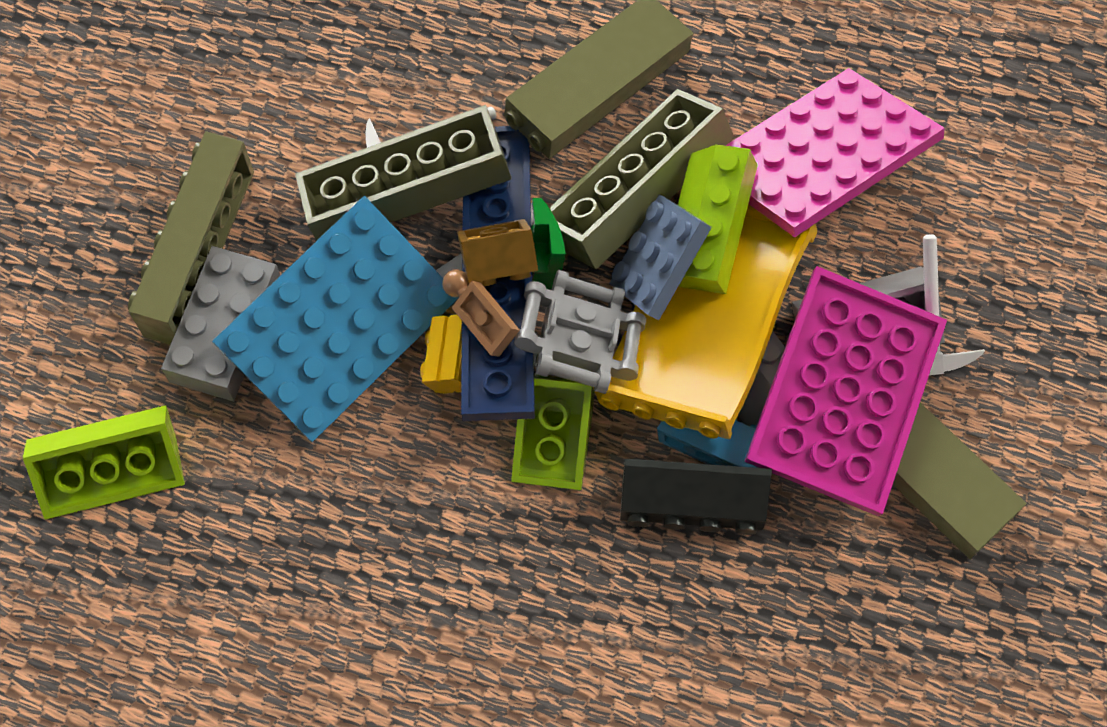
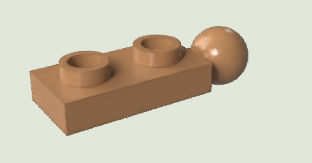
M459 269L447 272L442 281L443 289L449 296L459 297L452 306V309L491 356H500L520 329L480 282L471 281V283H468L467 274Z

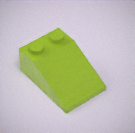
M534 373L535 419H517L511 482L582 490L595 391L592 386L558 376L548 375L545 377Z

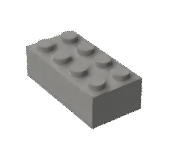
M215 246L211 247L161 367L169 383L234 402L244 374L211 341L280 276L276 264Z

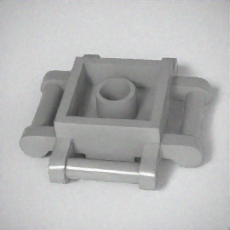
M558 270L553 281L552 291L546 289L545 285L540 282L527 283L524 292L526 305L520 331L515 336L514 344L521 350L537 354L535 361L537 363L536 374L545 377L548 374L592 386L594 391L606 394L611 376L626 381H632L637 378L639 365L636 363L640 333L645 329L646 317L639 312L627 314L620 311L625 295L624 289L614 287L613 290L569 277L568 272ZM567 290L607 302L608 307L565 295L564 291ZM542 305L546 307L541 335L538 337L535 333L539 307ZM619 329L627 331L621 361L613 359Z

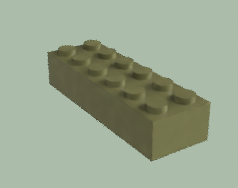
M679 89L675 90L550 207L561 230L565 252L595 270L641 227L646 218L645 215L649 205L657 199L659 194L671 199L682 188L691 153L716 144L725 146L735 138L723 108Z
M486 105L295 174L306 222L316 241L363 196H366L391 223L512 179L495 126Z
M205 131L201 142L195 144L192 152L191 166L181 176L179 194L176 201L172 200L169 204L167 222L164 229L159 230L155 237L153 255L150 260L144 263L141 271V283L138 290L132 292L128 301V312L143 337L171 345L211 247L215 246L223 249L254 174V169L243 141Z

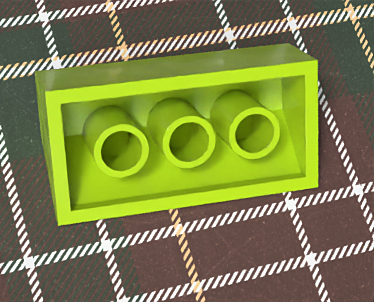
M716 144L691 153L678 205L712 228L678 287L726 294L758 167L750 149Z
M166 405L26 440L23 461L44 520L185 485L176 435Z

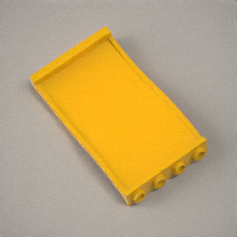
M748 204L726 294L678 287L660 320L647 315L635 305L633 312H639L646 317L645 329L640 333L636 363L639 365L638 376L632 381L611 376L606 394L595 391L598 402L610 410L622 409L632 412L637 417L645 420L654 418L665 421L668 425L677 429L686 427L697 430L708 438L715 439L721 437L730 440L732 426L752 387L791 279L809 242L813 243L816 237V224L793 237ZM625 331L613 356L615 360L621 361L623 358L627 331Z

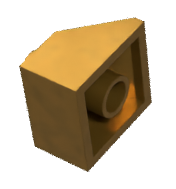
M525 219L457 231L468 283L475 281L480 282L483 286H489L496 283V278L510 276V280H521L529 278L531 276L530 272L538 271L532 231Z

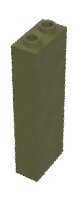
M637 0L506 97L505 120L512 129L519 130L528 139L529 144L534 150L541 151L550 159L687 54L690 50L694 33L659 1Z
M920 402L893 485L971 560L1027 503Z

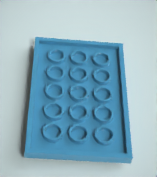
M363 196L211 342L310 442H313L431 326L432 317L441 316L459 297H451L444 291L442 286L443 277L370 200Z

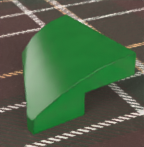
M533 198L534 225H531L538 271L532 272V282H540L545 285L546 289L552 290L557 271H562L566 255L564 241L559 225L548 205L542 198Z

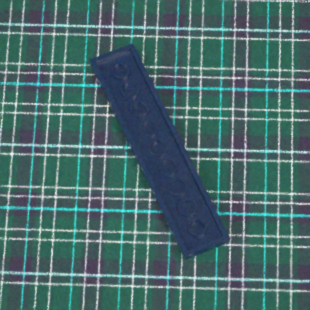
M510 126L495 127L512 179L463 197L462 230L525 219L531 228L530 144L528 139L519 130H514ZM462 259V271L465 272L464 263ZM530 272L531 276L529 278L510 280V276L496 278L495 284L484 286L519 329H521L526 305L524 297L525 287L527 283L532 282V272ZM463 321L462 421L535 419L534 353L517 348L514 344V337L500 356H491Z

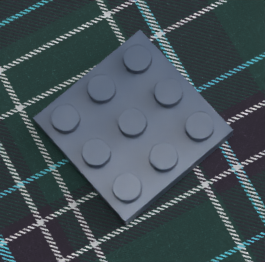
M659 194L657 199L649 205L643 224L639 231L631 237L629 249L622 261L614 267L612 279L609 282L613 287L624 289V296L647 315L657 320H660L712 228L670 199Z

